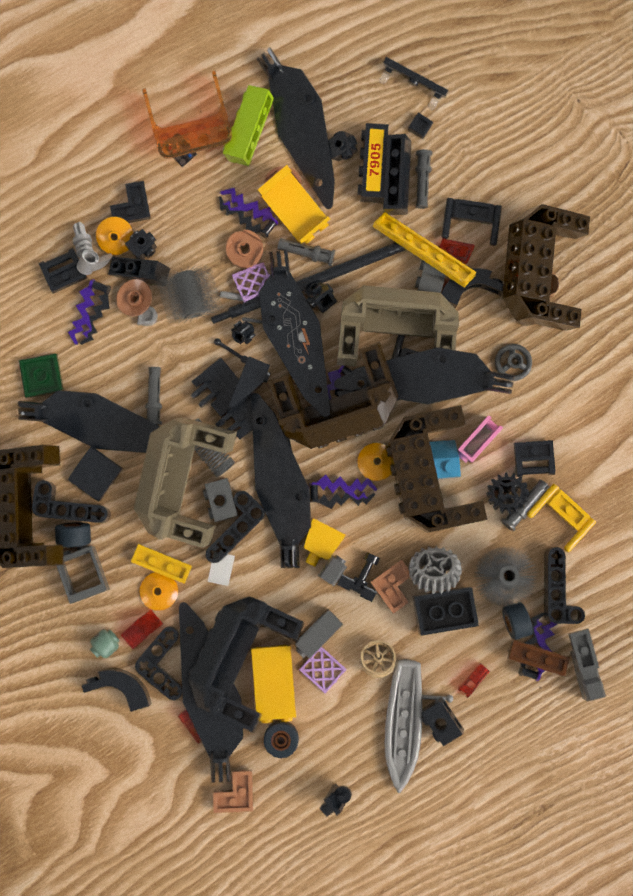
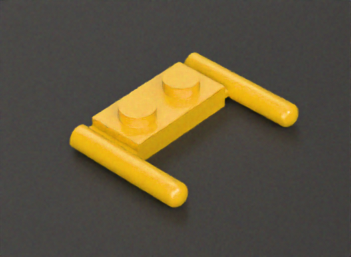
M553 483L527 512V516L533 518L547 503L571 527L578 531L564 546V550L570 552L595 525L596 521Z

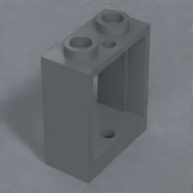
M87 544L77 547L78 551L74 553L70 551L63 552L64 565H56L70 604L110 590L95 546L89 547ZM90 553L101 584L75 594L65 562Z
M327 609L296 641V651L303 658L307 656L310 659L343 623Z

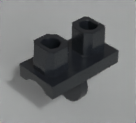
M336 783L330 788L327 796L324 798V803L319 807L326 817L333 812L336 816L342 812L345 804L351 799L352 792L350 788L345 785L338 786Z

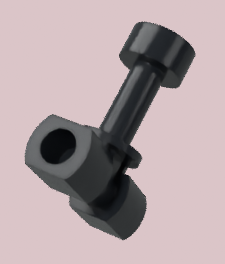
M366 552L363 558L366 560V563L359 577L354 576L351 579L342 574L337 585L349 591L351 589L359 593L360 597L372 602L377 591L367 587L368 583L365 580L373 564L377 566L380 558Z

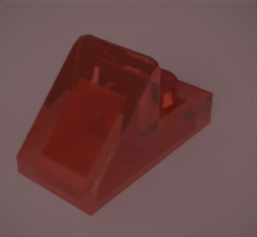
M443 238L439 245V248L465 265L468 263L475 247L474 244Z
M150 609L126 629L121 636L132 649H135L162 626L163 622Z

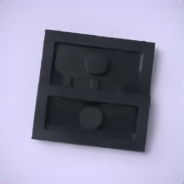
M91 446L68 480L99 502L109 487L115 482L123 468Z

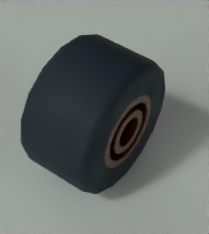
M71 522L55 526L56 545L78 547L90 544V524Z
M518 602V604L515 603L514 605L503 607V619L508 633L513 640L532 635L531 619L522 602L521 604Z
M281 720L270 724L265 731L263 739L265 749L276 758H287L292 755L299 743L298 731L295 726L290 722H281Z

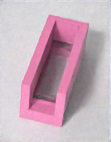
M489 415L457 449L459 458L466 463L468 461L472 463L503 429L502 426H497L490 420L491 417Z

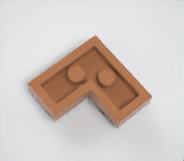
M402 559L370 582L393 614L409 603L398 588L400 584L410 578L409 569Z
M233 770V791L213 792L214 813L253 812L252 770Z

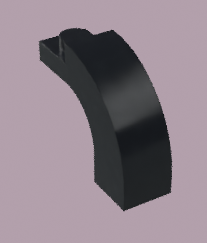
M473 268L476 271V275L465 288L450 279L441 294L456 308L461 295L471 288H481L502 296L503 281L497 278L490 279L492 273L490 270Z
M116 668L104 669L98 672L100 679H98V676L86 679L87 683L81 685L83 693L107 686L119 689L127 699L130 712L152 704L148 690L143 682L126 670Z

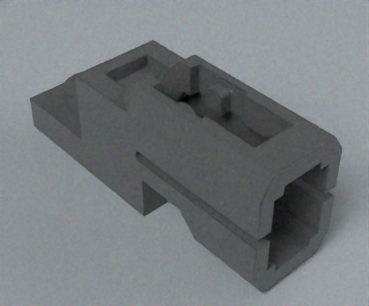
M589 629L568 633L573 651H570L582 699L593 701L606 697L603 683L599 676V664Z

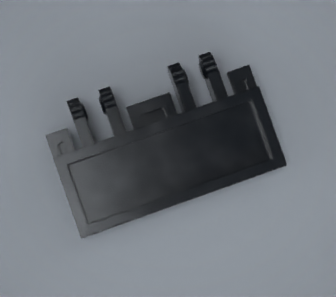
M219 358L192 380L196 388H199L191 396L193 399L197 398L208 388L212 393L202 399L198 405L202 408L216 397L217 399L211 403V406L222 417L226 413L239 378L224 360ZM251 396L232 412L222 417L215 424L216 427L223 426L225 422L233 418L236 422L227 430L234 431L240 426L241 429L236 434L239 440L253 430Z

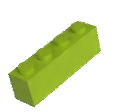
M248 85L247 90L244 92L242 104L236 112V120L230 128L229 139L223 147V154L229 162L245 166L250 165L274 100L269 89Z

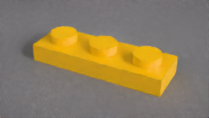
M138 544L131 560L134 564L183 584L186 583L192 565Z

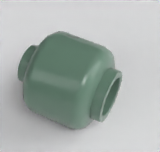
M102 629L91 639L92 648L90 650L97 658L101 656L106 659L119 648L118 642L120 640L110 629L108 631Z

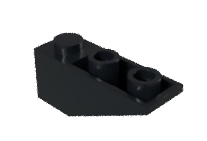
M112 257L108 275L128 280L139 279L150 285L160 284L166 286L159 282H161L160 280L167 282L165 279H168V277L162 276H169L170 268L155 260Z

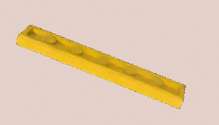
M386 212L373 223L375 229L465 288L475 277L476 271Z

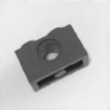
M228 478L205 484L206 489H203L205 500L210 502L211 507L208 508L210 519L219 522L237 517L238 513ZM219 495L225 498V503L222 506L215 504V498Z

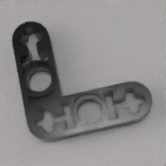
M171 626L161 631L136 661L135 668L143 678L170 700H177L182 695V685L158 665L179 638L178 630ZM166 631H173L174 640L169 639L165 643L169 645L168 648H166L164 643L158 640L161 638V640L163 641L167 637L165 633ZM154 645L162 647L163 652L160 656H155L152 653ZM142 661L144 663L145 661H148L149 664L147 666L151 670L154 667L157 670H155L149 677L147 674L150 673V671H148L147 669L141 670L140 668L142 665L140 664V662ZM156 673L164 675L165 680L163 683L158 684L154 681ZM168 679L171 681L168 685L172 688L175 686L179 688L177 690L178 695L174 694L172 696L170 695L171 690L168 687L165 690L162 688L168 682Z

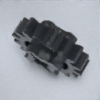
M507 472L504 477L497 475L498 480L492 479V485L487 486L490 491L487 492V498H490L488 500L489 504H494V510L500 508L501 514L505 510H507L509 515H511V510L518 513L519 506L521 508L525 507L523 501L528 502V497L526 496L529 495V489H526L527 483H522L521 476L516 479L515 473L511 477H508ZM518 489L521 491L520 497L517 494ZM496 490H497L498 493H499L497 499H496V497H495V492H496Z

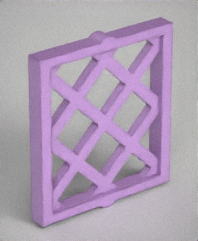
M263 262L232 275L237 290L244 302L258 297L260 289L270 276ZM261 268L264 269L265 275L259 274ZM249 273L255 275L253 280L247 279ZM258 276L264 278L262 283L256 282ZM237 278L243 280L241 285H238ZM245 281L251 283L250 288L244 287ZM254 284L260 286L258 291L252 289ZM242 289L248 291L246 296H243Z
M321 647L317 651L321 652V659H314V654L299 670L326 693L347 669ZM323 652L330 658H323ZM321 661L322 668L314 669V662ZM324 661H331V668H324ZM333 661H334L336 664H338L340 667H335V668H334V666H333ZM308 662H312V669H305ZM331 670L332 677L325 678L324 671ZM334 670H341V673L334 677ZM312 671V677H310L306 672ZM315 671H322V678H315ZM325 680H332V683L325 688ZM316 681H322L323 687H321Z

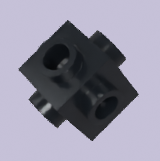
M339 131L328 140L331 158L336 161L348 160L353 157L354 153L358 152L356 147L357 140L353 134Z
M143 229L135 231L130 236V240L125 243L137 259L150 258L157 248L155 237L150 232L146 233Z
M320 280L311 284L304 291L308 297L306 300L312 308L316 307L322 313L337 303L331 286L328 283L323 284Z

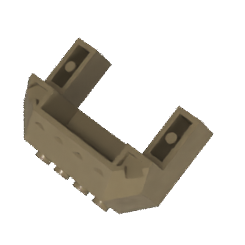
M364 285L343 301L337 365L356 367L360 331L435 338L434 348L456 350V335L459 327L458 311L439 292Z
M180 417L172 419L150 433L134 506L137 515L149 534L160 540L168 537L201 548L211 544L215 525L180 515L195 445L222 453L233 451L237 432Z

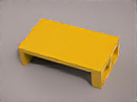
M286 165L262 185L257 192L295 239L301 244L303 242L307 244L314 238L313 234L317 230L321 232L329 226L327 222L330 220V217H326L292 175V170Z
M291 644L252 647L256 712L263 714L260 719L261 723H272L273 719H281V722L292 721V718L296 717Z

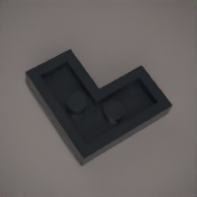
M144 181L125 184L128 202L111 205L112 217H120L128 223L151 219Z

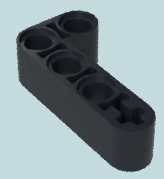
M41 480L35 485L32 511L38 517L93 523H106L111 517L110 510L101 505L55 501L56 487L52 482ZM47 484L49 492L44 495L41 489L43 485ZM45 503L47 506V510L45 513L41 514L39 511V507L41 504ZM64 505L66 507V513L63 516H60L58 513V509L60 506ZM81 507L86 510L85 516L82 518L77 515V511ZM102 511L105 513L101 518L92 515V512Z
M239 491L234 495V503L243 514L207 549L205 555L209 562L219 563L264 519L265 511L263 507L246 491ZM244 494L248 497V502L245 505H240L237 501L238 497ZM254 508H259L262 512L261 517L258 519H254L251 516V511ZM246 522L248 525L247 531L239 532L237 529L238 524ZM227 535H231L234 538V543L231 546L224 544V538ZM220 543V545L227 551L224 553V551L221 550L218 553L219 558L212 559L211 551H217L220 548L219 546H217V544Z
M559 547L549 548L544 554V616L551 623L580 624L585 619L584 610L578 606H566L565 552ZM551 554H558V558H552ZM551 564H559V567H551ZM554 570L559 574L556 581L551 578V573ZM553 590H557L559 593L557 600H553L551 597ZM554 609L559 612V617L556 620L551 617V612ZM573 610L578 612L576 620H573L570 616Z

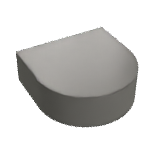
M149 306L143 314L138 316L137 324L141 326L154 325L158 319L156 310Z

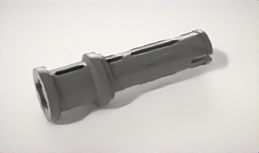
M426 149L416 151V156H418L417 166L415 167L418 177L416 208L418 209L428 208L429 174L432 171L430 159L433 152Z
M280 238L278 243V250H288L290 253L312 258L313 262L320 261L328 263L329 266L333 264L336 252L334 249L332 251L323 249L319 245L312 247Z
M149 367L148 403L145 405L147 420L157 425H162L160 421V409H162L160 403L161 367Z
M540 479L533 489L530 490L529 495H526L528 502L523 501L525 507L521 508L519 506L518 513L512 510L511 515L508 514L506 518H502L501 522L514 532L522 519H526V513L550 488L548 484Z

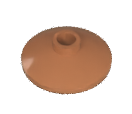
M139 279L127 281L117 293V306L127 316L134 317L143 314L149 308L152 301L151 288L147 283Z

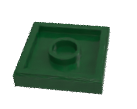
M58 354L19 360L25 398L53 394L58 390L64 391Z

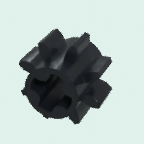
M238 321L234 324V328L231 329L233 339L240 345L243 342L246 345L249 344L252 338L256 336L253 325L247 321L244 323Z

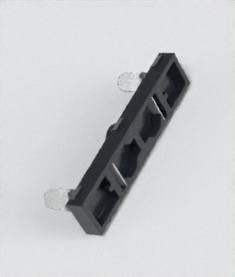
M388 57L383 62L384 66H386L385 71L392 73L393 70L409 78L408 82L416 87L420 84L435 92L434 97L439 100L441 97L446 98L449 92L448 89ZM383 72L380 83L385 84L390 75ZM432 98L428 108L434 110L439 101Z

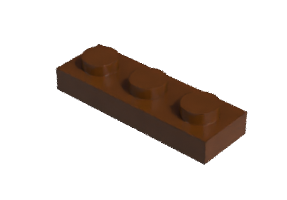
M512 640L507 659L565 677L570 657Z

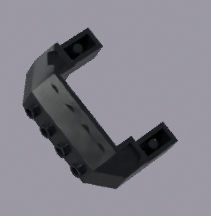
M249 596L223 606L222 610H219L215 618L214 627L209 630L206 637L207 641L198 653L199 658L190 669L188 680L198 707L254 733L263 714L227 698L261 626L296 642L304 622L267 605L266 602Z

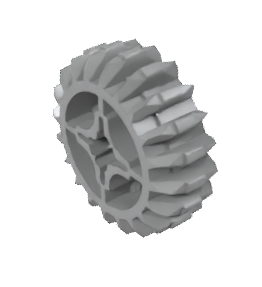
M436 545L435 548L428 546L427 550L421 548L420 552H415L414 557H411L409 565L410 579H412L413 585H417L419 590L424 588L425 593L430 590L433 594L436 591L442 594L444 589L449 592L451 587L455 588L460 580V574L462 573L460 560H458L457 554L452 555V551H446L445 547L438 549Z

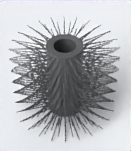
M200 268L197 271L194 269V271L186 270L172 274L174 276L168 277L170 281L165 279L167 281L165 283L169 284L165 287L168 289L166 291L170 292L167 293L170 295L167 299L170 300L168 301L169 303H172L169 305L174 306V308L166 309L173 311L174 313H170L175 314L176 319L179 321L180 319L183 321L185 318L192 320L202 315H210L205 314V312L215 313L210 311V307L213 311H217L214 308L219 306L215 304L218 302L212 300L216 299L210 297L213 296L210 294L213 290L209 289L208 287L210 286L207 285L209 283L205 282L208 281L209 275L203 278L201 274H204L203 272L205 271Z
M503 546L502 551L498 555L495 553L491 561L483 557L485 567L482 560L481 567L476 569L480 571L475 573L484 575L474 577H491L483 578L491 580H487L490 582L478 586H485L478 591L484 590L480 594H485L484 597L486 598L492 597V602L494 603L496 602L493 600L497 598L501 606L502 601L500 597L504 601V606L508 597L507 606H509L510 600L513 602L520 596V593L527 596L525 590L527 593L528 591L530 592L531 584L533 583L530 581L537 579L524 578L536 576H520L531 573L519 574L522 573L520 571L534 566H527L532 563L526 559L529 555L524 559H521L524 556L519 558V556L526 553L518 555L513 546L511 549L509 547L511 556L507 552V546L503 555ZM504 572H506L508 576L507 580H505L503 577Z

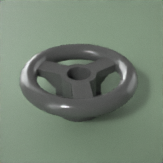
M508 344L497 352L495 368L499 373H505L510 368L524 370L521 374L515 375L514 380H509L518 381L525 378L531 371L532 357L525 347L519 344ZM509 350L507 364L501 367V357ZM515 350H519L524 354L527 365L523 363V357L519 353H515ZM511 359H515L517 364H512Z

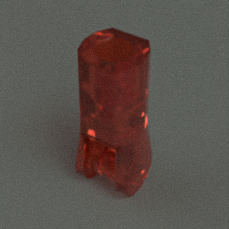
M480 663L459 686L458 690H462L466 694L465 697L469 698L490 671ZM470 680L474 683L472 688L467 685Z
M185 709L177 717L187 728L194 740L200 744L201 739L198 733L195 734L192 730L195 727Z

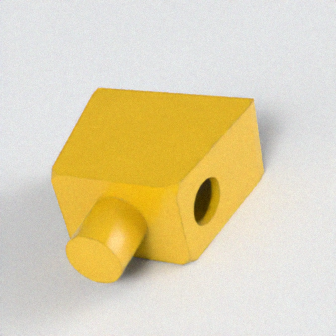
M313 518L304 545V549L310 551L305 562L316 567L320 557L328 560L346 535Z

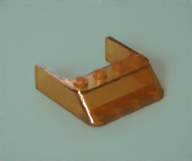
M212 71V77L220 104L219 112L214 116L167 128H161L156 125L146 88L142 89L157 149L163 158L171 159L225 145L231 141L232 131L215 71Z

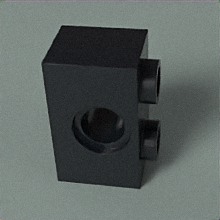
M443 696L423 708L421 712L422 721L426 726L431 727L436 742H440L443 747L463 735V726ZM444 719L446 721V725L440 726L437 724L436 720Z

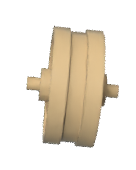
M374 640L364 646L361 652V666L367 675L373 678H383L393 671L396 654L394 648L389 643L383 640ZM376 646L375 653L369 651L370 648ZM379 647L386 648L383 653L379 652ZM390 652L393 659L383 657ZM365 653L371 656L373 659L364 661ZM383 662L392 663V665L386 669ZM374 663L372 670L368 669L366 665ZM379 666H381V668H382V670H383V672H375V671H376V668L379 667Z

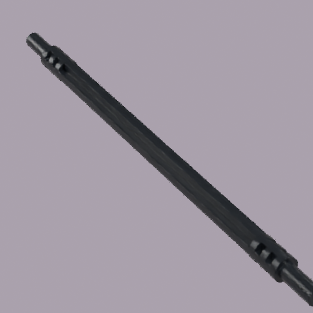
M395 242L298 280L296 283L300 290L304 291L318 280L322 283L403 252L406 249ZM258 296L227 308L228 310L212 316L213 324L230 317L233 319L261 308L260 297Z

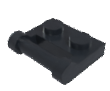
M74 248L47 262L42 261L39 263L53 294L87 279L86 275L77 270L76 266L79 258ZM70 259L73 260L72 263L65 265L52 272H49L50 268L55 267Z
M553 440L513 443L516 477L546 473L548 475H555ZM547 460L548 463L547 466L523 467L522 462Z

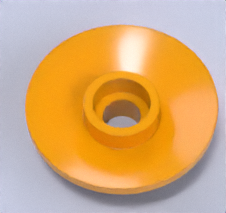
M109 217L103 220L97 227L96 240L100 248L106 253L120 255L129 250L125 243L130 240V236L134 232L126 220L120 217ZM112 233L117 234V240L111 238Z
M371 443L365 446L359 453L358 468L361 474L369 478V480L380 481L391 475V458L387 456L386 445L382 443ZM374 458L380 459L379 465L374 464Z
M156 572L145 577L140 585V598L152 610L161 611L168 609L175 603L178 597L176 581ZM156 588L161 589L162 592L160 595L155 594Z

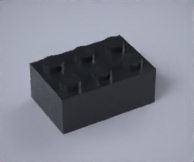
M472 587L451 589L449 592L445 590L442 594L435 592L434 594L427 593L412 596L420 636L479 626Z

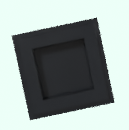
M418 112L409 125L408 130L424 139L434 122Z

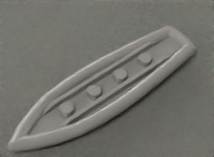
M409 659L395 662L385 723V758L390 778L398 793L402 792L414 771L418 760L422 735L421 664Z

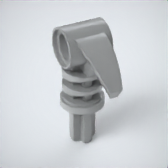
M82 222L74 223L75 236L72 241L77 251V256L80 258L76 267L80 273L90 275L93 271L105 267L113 255L110 253L99 257L92 248V239L89 234H86L84 224Z

